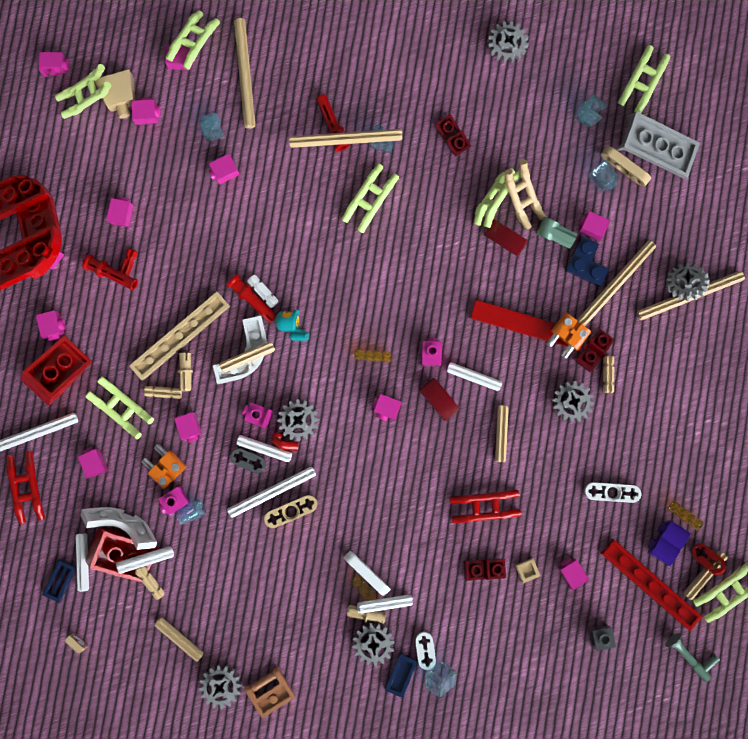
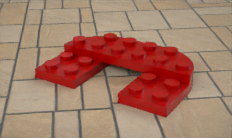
M15 175L0 181V220L16 213L22 240L0 250V291L30 276L33 279H37L47 273L57 259L62 245L61 229L51 193L35 178H29L26 175Z

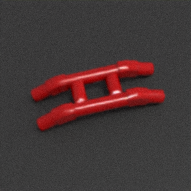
M32 451L25 452L26 474L17 475L14 456L8 455L6 457V472L10 484L13 510L19 524L26 523L21 502L32 500L37 519H45ZM29 481L31 492L19 494L18 483Z
M509 490L450 497V504L472 502L473 514L452 516V523L520 517V509L500 511L499 499L519 497V491ZM491 500L492 512L481 513L479 502Z

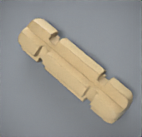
M604 356L603 382H605V385H603V392L613 393L614 356Z
M145 386L144 396L180 399L182 391L180 388Z
M145 566L137 568L135 570L136 575L142 579L141 581L152 592L153 597L156 600L162 598L164 591L161 587H158L159 584L153 576L147 573V568Z

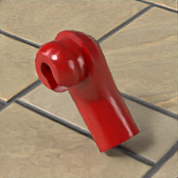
M273 433L272 444L282 450H298V442L282 440V433Z

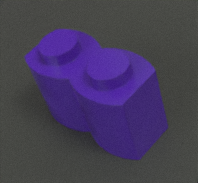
M668 520L667 522H662L659 526V534L656 539L652 538L649 542L647 553L665 565L671 566L691 533L673 521Z

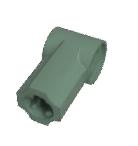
M547 217L543 218L536 232L540 237L549 241L553 240L569 249L577 236V233L560 226L558 222Z

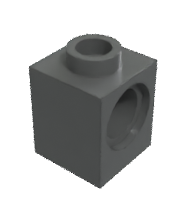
M606 624L589 628L592 647L596 651L616 647L611 626Z

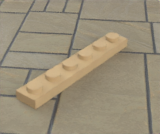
M216 292L129 365L130 368L143 381L230 306Z

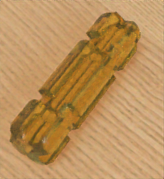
M359 349L354 351L355 360L365 359V361L380 362L381 360L383 362H391V352L381 353V351H363Z
M672 501L669 504L668 510L676 513V516L687 524H691V527L695 530H699L703 526V521L695 518V515L684 507H680L681 505L676 501Z
M360 575L351 581L355 588L358 587V592L366 601L380 599L375 597V592L367 583L364 584V579Z

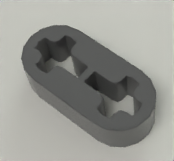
M235 449L231 453V461L236 466L253 473H261L266 468V461L261 456L244 449ZM242 452V456L248 459L247 462L240 460L239 463L236 462L235 454ZM259 459L261 460L262 468L255 470V466L249 462L250 460L256 462Z

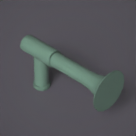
M676 633L667 640L665 646L673 647L679 651L702 680L708 682L711 679L708 671L720 659L713 654L702 666L683 646L681 642L682 634Z

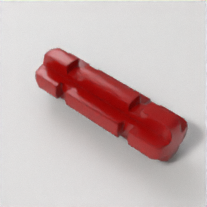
M127 249L126 258L123 259L119 271L128 276L134 264L133 260L136 259L138 254L135 250Z

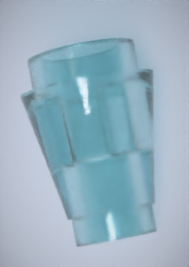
M193 500L176 515V518L183 525L203 517V514L206 513V508L200 500Z

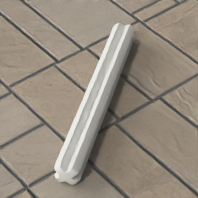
M71 413L0 440V451L78 422L77 415Z
M309 467L228 508L227 511L230 517L233 518L316 476L313 467Z

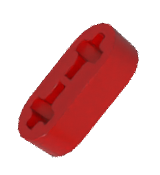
M699 543L692 548L693 558L710 573L721 575L725 572V561L708 546ZM705 549L704 553L708 558L706 559L703 556L697 557V550ZM709 561L721 562V569L716 568L713 570V565Z

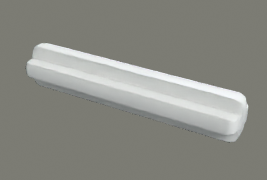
M452 362L448 365V373L499 391L502 386L501 381Z
M242 435L238 436L236 442L239 446L285 462H289L292 457V453Z
M85 533L76 534L77 590L80 592L89 590V569L85 562L88 555V536Z
M170 546L117 562L116 568L118 573L121 574L172 558L174 552Z
M411 595L358 602L357 611L358 613H367L411 606L413 598Z

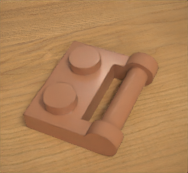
M278 666L254 684H248L244 687L245 692L262 719L296 697ZM277 678L279 684L262 695L256 696L255 692Z

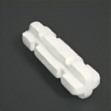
M256 275L251 276L247 283L254 287V291L263 301H267L266 304L270 308L274 307L278 303V299L271 295L272 292L263 282H259L260 279Z

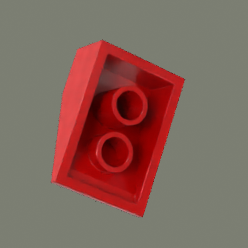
M64 335L22 372L20 380L49 406L67 390L92 361Z
M100 526L85 562L91 569L143 583L142 579L136 575V569L120 574L117 571L116 563L156 551L158 546L137 550L128 534ZM151 564L145 566L148 570L147 573L150 570Z

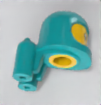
M293 310V312L281 311L277 314L275 324L278 330L290 332L291 334L288 337L293 341L309 340V332L299 328V310Z

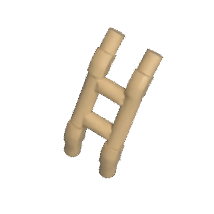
M522 159L519 168L522 181L515 185L513 171L507 169L505 171V186L509 191L519 222L525 230H528L532 225L523 210L526 206L530 204L539 220H543L546 215L542 210L539 200H537L530 180L527 160ZM525 188L528 197L520 201L517 193Z

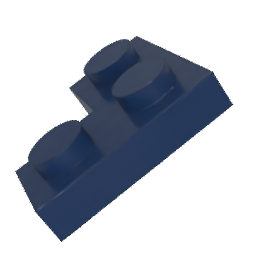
M582 236L565 272L601 287L609 269L592 261L599 244Z

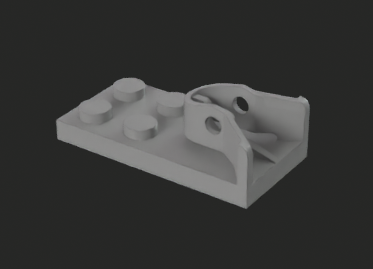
M635 112L628 115L626 118L629 123L622 145L616 147V150L618 152L625 150L683 179L688 178L700 143L641 113Z

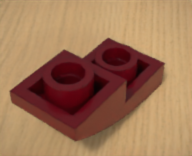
M451 114L434 124L454 156L471 147L465 134L459 129Z
M495 219L492 221L491 228L488 227L484 234L486 238L517 257L528 242L527 239Z
M599 328L575 362L587 371H593L615 339Z
M432 378L419 389L428 403L434 407L444 421H447L460 410L435 378Z
M505 559L463 561L465 581L506 578Z

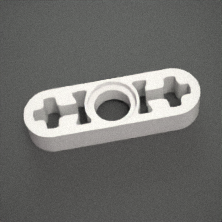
M591 482L584 487V495L590 500L635 503L641 498V490L634 485ZM592 486L597 490H602V486H604V498H601L602 494L595 493L594 497H592L588 490L592 489ZM610 487L617 489L618 493L615 498H610L607 494ZM621 487H623L625 492H630L631 488H633L636 496L630 499V496L622 495Z
M349 551L343 557L382 596H385L391 590L352 551Z

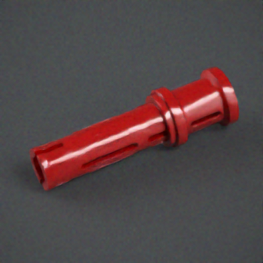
M320 95L315 100L328 126V134L343 133L344 128L339 126L327 95ZM351 144L335 145V152L343 151L350 147Z
M88 254L83 260L82 268L84 270H90L98 277L105 276L130 290L136 289L138 285L137 279L110 267L108 262L100 261L92 254Z
M236 274L227 283L226 286L234 290L238 294L239 299L246 300L269 324L276 318L277 313L252 291V286L247 285L240 279L239 274Z

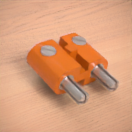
M565 312L552 328L551 332L553 335L546 344L552 347L558 338L562 339L568 346L561 355L567 358L573 349L577 351L591 331Z
M157 444L154 449L162 456L159 462L154 466L147 458H144L141 463L150 470L148 475L165 490L186 469L187 465L171 450L167 452L160 444Z

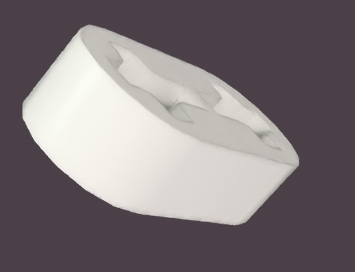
M422 631L417 634L415 639L418 663L422 669L430 670L436 664L434 643L431 634ZM422 636H426V639H430V641L426 643L427 649H423V644L421 642L419 643V640L422 639ZM424 652H428V657L432 659V661H429V665L421 662L425 658Z

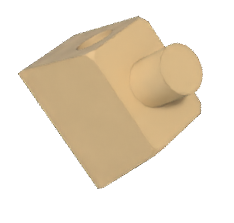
M130 70L100 77L96 80L95 83L98 89L105 82L111 84L107 95L103 97L108 109L111 112L117 111L121 119L129 117L128 107L132 106L131 101H136L134 78Z

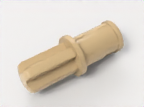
M179 353L180 370H178V373H180V390L191 391V373H193V370H191V353Z
M349 605L347 616L362 619L364 622L372 621L384 624L386 612L358 613L357 606Z

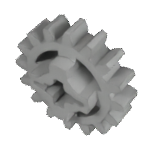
M503 21L502 27L497 24L495 30H491V36L488 37V42H490L488 49H493L491 56L496 54L497 61L502 58L503 63H506L507 59L513 63L514 58L519 61L521 55H525V49L529 45L526 41L529 37L527 35L524 36L525 29H519L520 24H517L515 27L513 26V21L509 25ZM498 36L500 42L496 45V38ZM518 40H520V47H519V49L517 48L518 45L516 44V43L518 42Z
M689 263L686 264V267L679 264V269L673 267L672 273H668L666 286H668V292H672L673 297L679 296V300H682L683 297L686 298V301H689L690 298L697 300V295L703 297L704 292L708 291L710 278H708V272H704L703 267L697 269V264H694L693 267H690Z
M576 381L572 382V386H570L569 382H565V388L562 385L558 386L560 392L555 391L553 394L557 397L551 400L556 402V405L552 407V409H558L556 416L562 414V420L565 421L569 418V423H573L574 418L577 422H581V416L584 419L588 418L586 412L591 413L593 410L589 406L594 405V402L590 401L594 396L588 395L590 388L583 389L584 384L581 383L577 386ZM575 390H578V391L581 392L583 395L580 396V395L576 394V393H575ZM566 392V397L564 401L561 402V397L563 393ZM576 399L577 403L570 405L569 401ZM585 402L584 409L581 411L580 407ZM563 408L570 410L571 414L566 413Z
M297 399L296 404L289 401V407L283 406L284 413H278L282 416V419L277 420V422L282 423L279 430L285 429L283 435L290 434V440L297 437V441H300L302 436L307 440V434L314 435L312 429H318V426L315 425V422L319 421L318 418H315L318 412H312L314 406L310 405L307 407V401H304L303 404H300L299 399ZM304 408L301 412H294L292 409ZM309 414L311 416L310 426L307 424V417L309 416ZM287 415L290 417V424L288 425V427L286 425ZM295 416H303L302 425H294L296 421L294 419ZM296 428H302L305 431L303 433H293Z
M370 622V627L368 628L362 625L363 631L357 630L356 633L359 636L353 637V640L357 642L352 645V648L357 649L355 656L361 655L360 662L364 661V659L367 660V666H369L370 662L377 666V661L384 664L385 657L391 658L388 652H394V648L390 645L395 644V642L389 639L392 636V632L386 633L387 627L385 626L381 629L380 623L374 627L373 623ZM369 632L368 638L361 641L362 637ZM376 632L381 633L385 639L378 637ZM372 636L375 643H379L376 645L375 652H373L372 646L368 645L371 644ZM386 647L385 651L378 656V652L381 650V648ZM362 650H367L371 656L366 655Z
M219 664L217 670L212 666L210 673L205 672L203 674L205 678L200 680V683L204 684L199 688V691H204L201 698L206 697L208 699L206 704L208 705L212 702L213 708L217 704L220 705V709H223L225 704L230 707L232 705L231 700L236 702L238 699L236 695L241 694V690L238 688L242 686V683L237 682L240 675L234 676L235 669L228 671V665L222 669L221 664ZM217 674H224L225 676H224V677H218V676H216V675H217ZM230 680L233 683V691L232 688H230ZM226 681L224 687L216 692L218 685ZM208 682H209V685L211 686V690H212L211 693H210L209 690H208ZM223 696L225 699H217L216 697Z

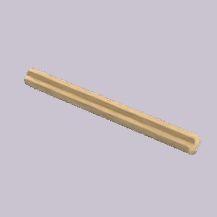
M237 18L234 20L244 126L251 129L256 125L246 24L244 18Z
M390 129L290 136L289 145L291 148L397 141L402 140V130Z
M649 240L582 313L577 319L580 324L586 326L656 248L652 241Z
M738 271L710 282L708 291L704 292V296L743 281L745 279L743 272ZM677 295L637 311V315L640 320H644L694 299L690 298L689 301H686V298L683 297L682 300H679Z

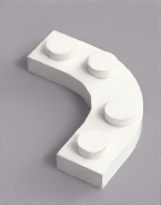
M262 316L242 320L247 344L244 352L267 343ZM264 356L227 372L221 370L220 364L213 365L217 384L247 377L258 368Z
M111 507L82 509L81 517L86 528L114 526L128 533L137 550L156 547L157 541L151 529L140 517L136 515L132 517L125 514V510Z

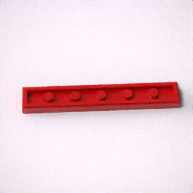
M478 300L475 301L470 317L472 320L543 341L550 339L553 335L551 330L556 325L553 322ZM560 338L554 343L564 347L568 346Z
M614 539L600 553L687 630L691 631L703 617Z

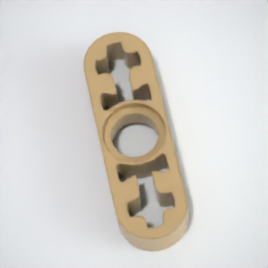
M606 146L601 153L605 161L638 185L645 187L650 181L651 177L647 172L616 149Z
M306 495L271 510L264 517L265 524L270 528H276L316 510L318 506L317 499L312 495ZM305 499L313 500L312 509L305 507L302 509L304 513L300 514V508L296 503L300 502V505L306 503ZM288 506L296 508L297 513L294 517L286 515V508ZM282 509L283 517L286 520L282 521V518L276 520L277 524L269 523L270 514L277 516L280 514L278 510Z

